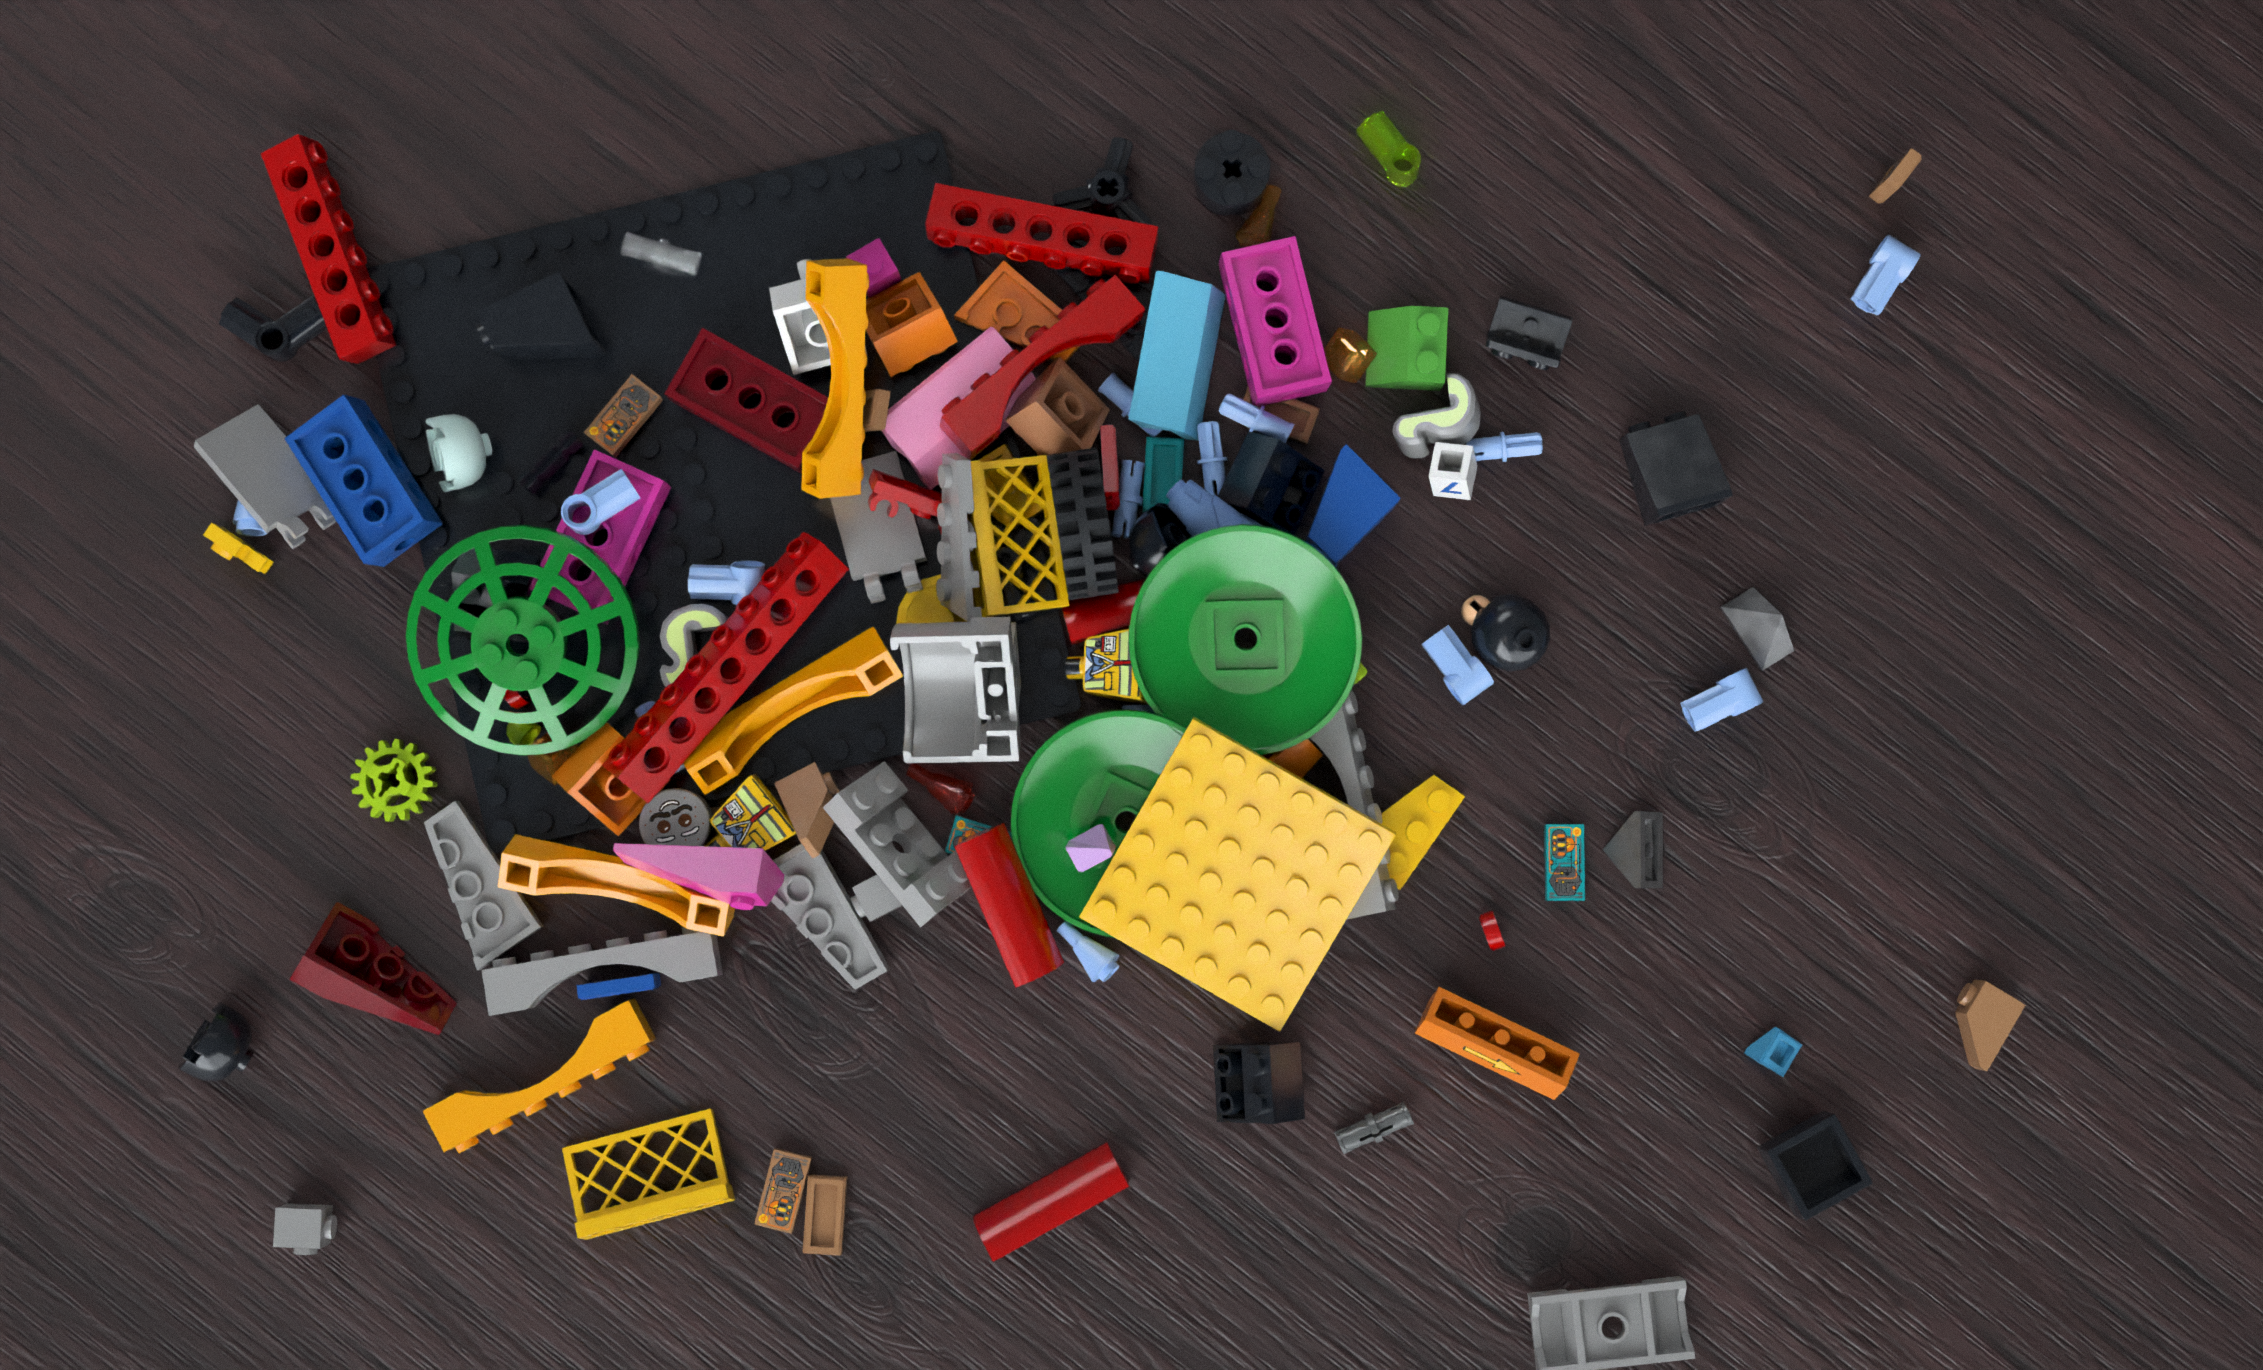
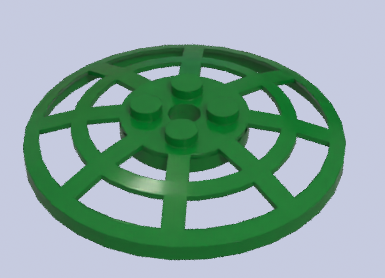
M530 525L500 526L481 531L458 542L442 554L425 573L414 593L408 612L406 629L408 660L414 680L425 701L437 716L456 733L477 745L501 753L515 755L547 754L566 749L587 739L603 727L620 708L631 689L638 668L640 651L638 621L633 603L622 581L609 564L590 547L569 535L549 528ZM504 539H527L541 541L553 545L554 548L544 567L521 562L496 565L490 542ZM473 548L475 549L481 571L463 582L451 595L448 602L428 591L433 581L448 564L461 554ZM569 553L579 558L598 575L609 589L614 601L592 609L582 593L566 578L559 575ZM522 575L534 577L538 581L530 598L522 596L508 598L501 577ZM485 583L493 605L487 608L479 618L458 608L472 590ZM553 586L570 599L577 608L578 615L561 621L557 614L545 604ZM421 606L441 616L437 638L441 663L421 669L418 659L416 641L418 616ZM617 616L621 617L625 638V656L620 679L597 671L601 655V638L598 624ZM452 623L472 632V653L455 659L451 657L449 643ZM586 629L588 639V655L585 666L565 658L567 653V635ZM512 634H521L527 638L529 642L527 653L518 654L511 649L509 640ZM478 668L492 682L485 702L468 689L461 680L460 673ZM557 672L578 680L577 685L565 698L554 705L551 704L543 684L549 681ZM448 678L458 695L472 708L480 712L474 731L463 726L443 708L428 686L429 683ZM590 685L613 693L607 705L592 721L580 730L567 735L558 715L575 705L587 692ZM507 690H528L537 711L512 712L502 710L500 706ZM495 719L515 724H529L542 721L552 741L543 744L516 745L498 742L488 737Z

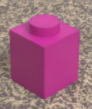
M879 238L846 256L847 259L867 265L869 288L866 294L868 298L902 280L897 267Z

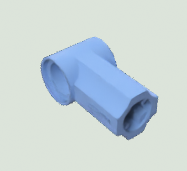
M1888 234L1869 261L1871 266L1850 299L1863 311L1879 315L1898 284L1908 277L1921 254Z
M620 469L582 494L569 496L561 507V516L563 521L575 533L588 535L595 532L602 522L641 498L624 471ZM578 507H590L591 515L587 521L583 523L573 522L572 515Z
M738 561L731 565L692 564L689 568L688 577L690 599L731 600L733 604L737 605L761 581V577L765 572V564L759 561Z
M1449 625L1421 644L1444 675L1443 681L1461 705H1465L1494 684L1491 675L1478 658L1470 655Z
M1747 668L1717 681L1716 686L1680 703L1682 712L1694 732L1717 723L1731 714L1736 716L1763 703Z

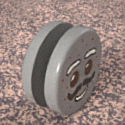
M682 788L665 789L658 792L649 804L646 802L639 819L640 834L644 843L649 845L704 846L713 835L714 827L709 821L713 816V812L707 801L694 791Z

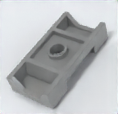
M884 761L838 792L823 809L915 922L922 927L947 905L965 894L972 886L957 852L954 851L948 856L901 799L909 790ZM892 841L899 843L904 849V853L897 851Z
M1681 1276L1647 1279L1642 1280V1283L1572 1291L1558 1289L1527 1293L1536 1370H1599L1696 1359L1687 1325L1685 1308L1686 1280ZM1611 1316L1619 1317L1622 1321V1330L1615 1337H1607L1602 1332L1604 1320Z

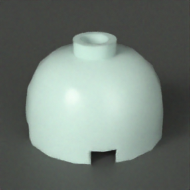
M456 414L426 419V423L433 428L426 430L433 468L435 472L443 471L446 479L439 482L442 490L449 492L462 489L479 480L486 469V456L492 455L488 434H480L474 422L467 417Z

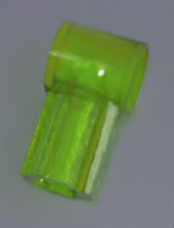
M1383 110L1365 119L1356 129V133L1384 168L1388 181L1398 187L1411 185L1417 179L1421 164V155L1418 149L1407 143ZM1399 159H1405L1413 167L1408 171H1400L1394 167L1393 163Z

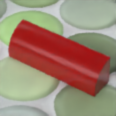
M1147 578L1118 585V593L1069 600V606L1063 607L1062 611L1071 644L1085 642L1088 637L1129 629L1136 598Z
M1002 823L973 834L954 846L1015 988L1034 981L1060 967L1064 963L1005 824Z
M1108 1142L974 1215L973 1221L989 1256L994 1262L1128 1188L1129 1181Z

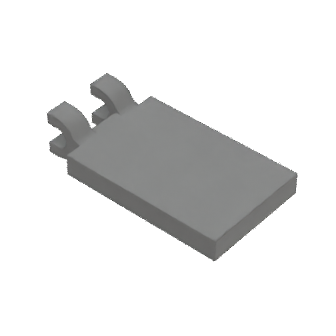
M257 404L195 440L194 448L262 529L268 533L277 528L287 544L294 549L305 542L304 534L309 530L298 516L309 511L323 530L336 523V520L284 438L286 436L261 406Z
M897 451L862 460L864 478L861 482V495L830 498L853 581L864 578L867 596L871 604L886 600L880 576L901 571L908 594L923 590L916 564L927 561L915 515L909 510L910 507L905 503L897 501L899 505L898 512L891 518L887 514V508L890 505L888 500L879 501L875 511H871L868 506L869 496L873 493L868 480L873 469L905 480Z

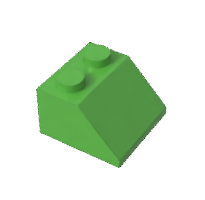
M1405 306L1369 311L1365 387L1440 391L1445 384L1448 308Z

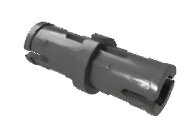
M1403 1101L1375 1115L1368 1113L1364 1115L1366 1119L1334 1131V1134L1343 1154H1347V1152L1370 1142L1376 1141V1143L1384 1141L1382 1137L1401 1128L1413 1125L1414 1122Z

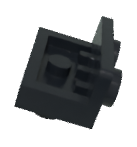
M1500 296L1486 337V347L1492 348L1491 353L1502 358L1512 359L1513 355L1528 359L1527 363L1538 369L1548 370L1549 366L1559 368L1561 353L1573 317Z

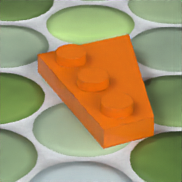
M1003 260L956 312L954 319L984 332L988 328L993 327L1004 340L1026 348L1031 344L1028 341L1029 338L1039 328L1046 325L1049 329L1059 321L1057 316L1062 309ZM1080 346L1056 354L1050 359L1055 360L1060 357L1066 363Z

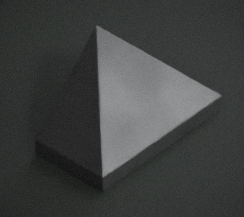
M1754 587L1720 607L1760 671H1763L1794 651L1783 615Z
M1634 811L1603 849L1634 888H1663V812Z

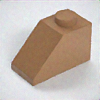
M813 762L774 783L798 839L812 859L820 855L834 824V821L823 807L835 794L840 792L831 773L823 774L817 764Z
M1974 980L1972 984L1967 983L1961 990L1957 998V1002L1960 1005L1955 1014L1969 1065L1978 1070L1988 1071L2026 1005L1987 981Z

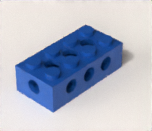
M343 394L284 438L363 564L385 567L443 524L365 400Z

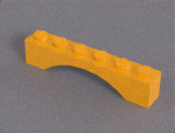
M851 259L806 260V301L816 313L825 332L831 362L830 391L824 415L813 438L802 452L801 490L819 499L861 495V482L864 478V468L861 462L862 444L865 440L863 406L866 403L864 368L867 365L865 330L868 327L866 292L869 288V275L866 264Z
M873 626L724 715L685 760L686 770L704 795L738 776L747 761L761 745L796 718L835 701L852 697L871 696L903 677V674Z
M517 834L514 835L501 856L498 888L530 895L576 893L621 899L658 911L675 920L686 929L723 937L734 917L735 908L731 907L730 904L627 865L618 856Z
M631 999L594 1018L586 1038L576 1053L557 1072L542 1082L527 1089L509 1093H481L463 1090L423 1110V1113L443 1152L456 1148L459 1154L480 1143L477 1135L489 1129L492 1135L513 1125L511 1117L524 1111L528 1117L547 1107L545 1099L558 1092L560 1097L563 1098L582 1088L579 1080L591 1074L596 1080L616 1069L613 1064L616 1060L627 1056L630 1062L649 1052L650 1049L647 1044L654 1041L656 1037L636 999Z

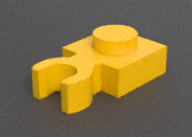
M211 523L203 536L214 542L210 548L229 561L235 556L257 572H262L265 575L274 563L271 559L222 526Z

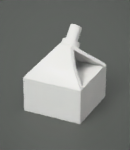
M811 259L797 262L801 280L769 288L773 313L793 375L831 365L825 332L816 313L806 301V260Z

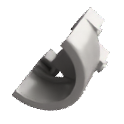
M973 617L970 622L896 624L892 629L890 646L891 650H897L900 646L905 685L904 762L1019 761L1021 737L1018 711L1021 677L1016 622H1011L1010 617ZM983 719H987L985 724H983Z

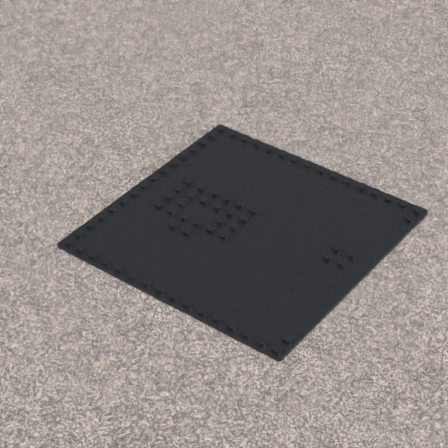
M933 131L367 268L370 278L379 288V302L383 312L391 320L394 329L392 335L396 346L376 355L398 454L443 523L419 541L426 572L442 554L455 544L481 531L512 525H530L556 531L562 519L561 507L564 501L573 495L593 450L615 458L586 436L584 431L631 374L662 397L663 401L615 458L664 480L671 486L625 586L633 603L639 627L640 651L638 668L631 689L622 705L607 721L624 738L633 730L638 720L635 709L649 701L656 703L660 698V694L665 688L660 675L661 666L666 665L670 667L674 663L673 659L662 648L660 632L663 621L673 610L690 604L713 606L728 616V618L736 609L737 605L733 604L731 600L690 599L688 577L689 568L692 564L731 565L738 561H759L765 564L766 571L774 566L786 552L788 544L793 539L799 537L802 532H805L820 540L849 568L830 498L819 499L802 491L801 473L671 402L664 394L701 329L708 330L829 398L831 365L793 375L773 313L769 288L801 280L797 267V262L801 260L847 259L846 256L879 238L897 267L902 280L917 272L921 273L942 308L958 342L949 346L944 352L932 355L915 364L910 370L890 377L865 331V347L867 351V365L864 368L865 391L874 389L890 391L889 409L984 332L954 319L956 312L979 288L970 249L958 245L949 248L942 247L927 238L925 222L935 183L954 186L941 134ZM961 220L959 224L964 226L963 221ZM560 271L575 287L606 351V355L600 358L508 360L500 352L494 353L490 345L486 346L483 343L476 329V325L481 323L476 311ZM720 376L713 381L712 390L718 391L723 389L728 383V377ZM754 394L749 396L745 401V408H756L761 402V395ZM784 413L778 419V427L786 428L794 422L795 414ZM456 414L467 417L474 422L480 434H488L492 455L486 456V469L482 477L474 484L462 489L444 492L439 482L446 479L443 471H434L426 437V430L433 428L426 423V419ZM1009 426L1002 431L995 441L971 459V461L983 458L1004 444L1008 445L1015 458H1021L1012 427ZM566 430L573 431L583 442L582 447L574 455L570 453L567 456L569 459L548 480L544 479L542 481L543 485L535 493L527 492L519 484L518 477L526 469L531 470L533 468L531 464L552 444L556 445L559 442L557 439ZM881 430L865 432V440L862 444V460L896 451L892 448ZM897 451L904 479L926 487L908 459ZM939 484L932 489L942 493V488ZM915 515L927 561L916 564L920 580L941 574V564L937 558V544L941 541V534L938 529V518L933 515L930 519ZM991 515L992 524L1003 532L1007 526ZM1023 525L1012 529L1008 537L1013 540ZM602 529L595 534V546H600L606 542L608 538L607 529ZM994 535V542H996L998 538ZM504 539L490 542L491 548L540 556V564L549 547L547 543L527 539ZM1040 541L1030 555L1044 566L1046 559ZM1003 557V563L998 560L1002 566L1009 570L1012 565L1009 557ZM458 558L444 568L430 587V592L447 602L452 595L451 571ZM586 564L578 570L579 581H584L591 575L592 569ZM1030 564L1026 568L1029 578L1024 581L1028 587L1039 573ZM848 570L726 714L873 626L891 653L903 677L871 696L852 697L835 701L796 718L761 745L747 761L738 776L706 795L701 791L686 768L673 774L670 778L671 780L662 790L669 788L688 789L702 796L707 802L730 797L753 774H756L766 787L775 786V782L813 762L817 764L824 774L903 754L905 734L903 662L900 646L897 650H891L890 646L892 629L897 621L898 607L907 593L901 571L880 576L886 600L871 604L867 596L864 578L853 581L850 570ZM802 572L798 574L796 582L800 579ZM1044 576L1034 591L1046 601L1055 600L1052 583ZM1002 589L1004 606H1009ZM549 598L545 602L561 621L579 614V612ZM777 601L773 603L771 611L776 607ZM1058 608L1035 611L1032 617L1021 621H1016L1013 614L993 616L1010 617L1011 622H1016L1021 677L1018 711L1019 725L1078 711L1081 707L1076 681L1075 679H1068L1065 673V662L1067 657H1069ZM435 613L439 628L441 616ZM617 616L610 619L608 625L604 623L598 624L601 638V655L597 671L620 679L625 656V638L621 617ZM454 623L451 624L449 638L452 659L472 653V633L454 631ZM586 629L567 635V653L565 657L585 666L588 655ZM753 629L747 634L746 640L751 636ZM713 631L695 633L698 653L710 640ZM509 640L510 647L514 652L518 654L527 653L529 643ZM728 659L722 663L720 669L726 665ZM478 668L460 673L459 676L468 689L485 702L492 682ZM557 672L549 681L543 684L551 704L554 705L565 698L577 685L578 680ZM590 685L587 692L575 705L558 715L567 735L580 730L592 721L607 705L613 693ZM452 687L460 723L474 731L480 712L465 702ZM702 689L697 692L695 699L700 696ZM505 698L500 706V709L512 712L537 711L532 699L530 703L520 709L511 707ZM677 718L671 722L669 728L675 725ZM495 719L488 738L502 743L513 744L507 736L506 727L508 722ZM983 719V724H985L987 719ZM537 722L541 727V731L531 745L551 742L552 740L543 722ZM464 737L487 841L494 853H502L515 834L551 841L607 827L568 794L552 777L585 740L566 749L547 754L515 755L485 748ZM652 747L646 751L645 757L650 754ZM640 814L634 820L640 819Z

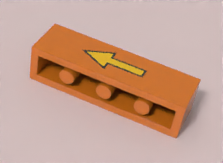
M1438 987L1429 999L1415 1031V1034L1553 1100L1567 1088L1580 1055L1576 1051L1441 987Z

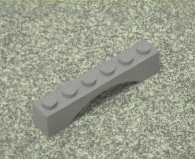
M1350 691L1347 699L1334 717L1309 738L1320 747L1334 766L1341 779L1348 805L1382 824L1381 810L1377 803H1373L1370 789L1374 787L1373 773L1368 765L1365 766L1362 752L1366 750L1365 736L1362 729L1357 728L1354 713L1358 712L1357 699L1354 692ZM1389 848L1347 919L1396 909L1395 901H1398L1399 895L1396 882L1393 878L1390 879L1387 864L1390 863Z
M681 927L682 935L668 937L667 930L644 934L645 942L630 944L629 937L606 941L607 948L592 951L590 943L568 947L569 955L554 957L553 950L530 954L531 962L516 964L515 957L492 960L493 968L482 970L488 1014L492 1016L535 1008L551 990L564 980L584 970L601 965L627 964L642 966L663 973L679 983L723 975L717 935Z

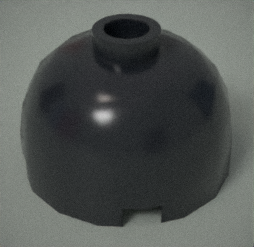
M1157 503L1145 511L1134 522L1129 534L1130 560L1138 571L1144 572L1148 576L1159 561L1172 549L1192 537L1185 530L1186 527H1181L1174 519L1177 516L1165 503Z
M1514 594L1498 595L1491 599L1493 602L1489 603L1485 609L1481 608L1477 612L1471 628L1472 644L1488 665L1511 672L1526 670L1536 664L1545 654L1550 641V624L1545 613L1531 600Z
M221 1002L212 1009L216 1013L212 1022L204 1020L182 1057L187 1061L178 1066V1069L203 1081L225 1079L235 1069L242 1072L254 1054V1051L248 1049L252 1039L250 1025L241 1014Z

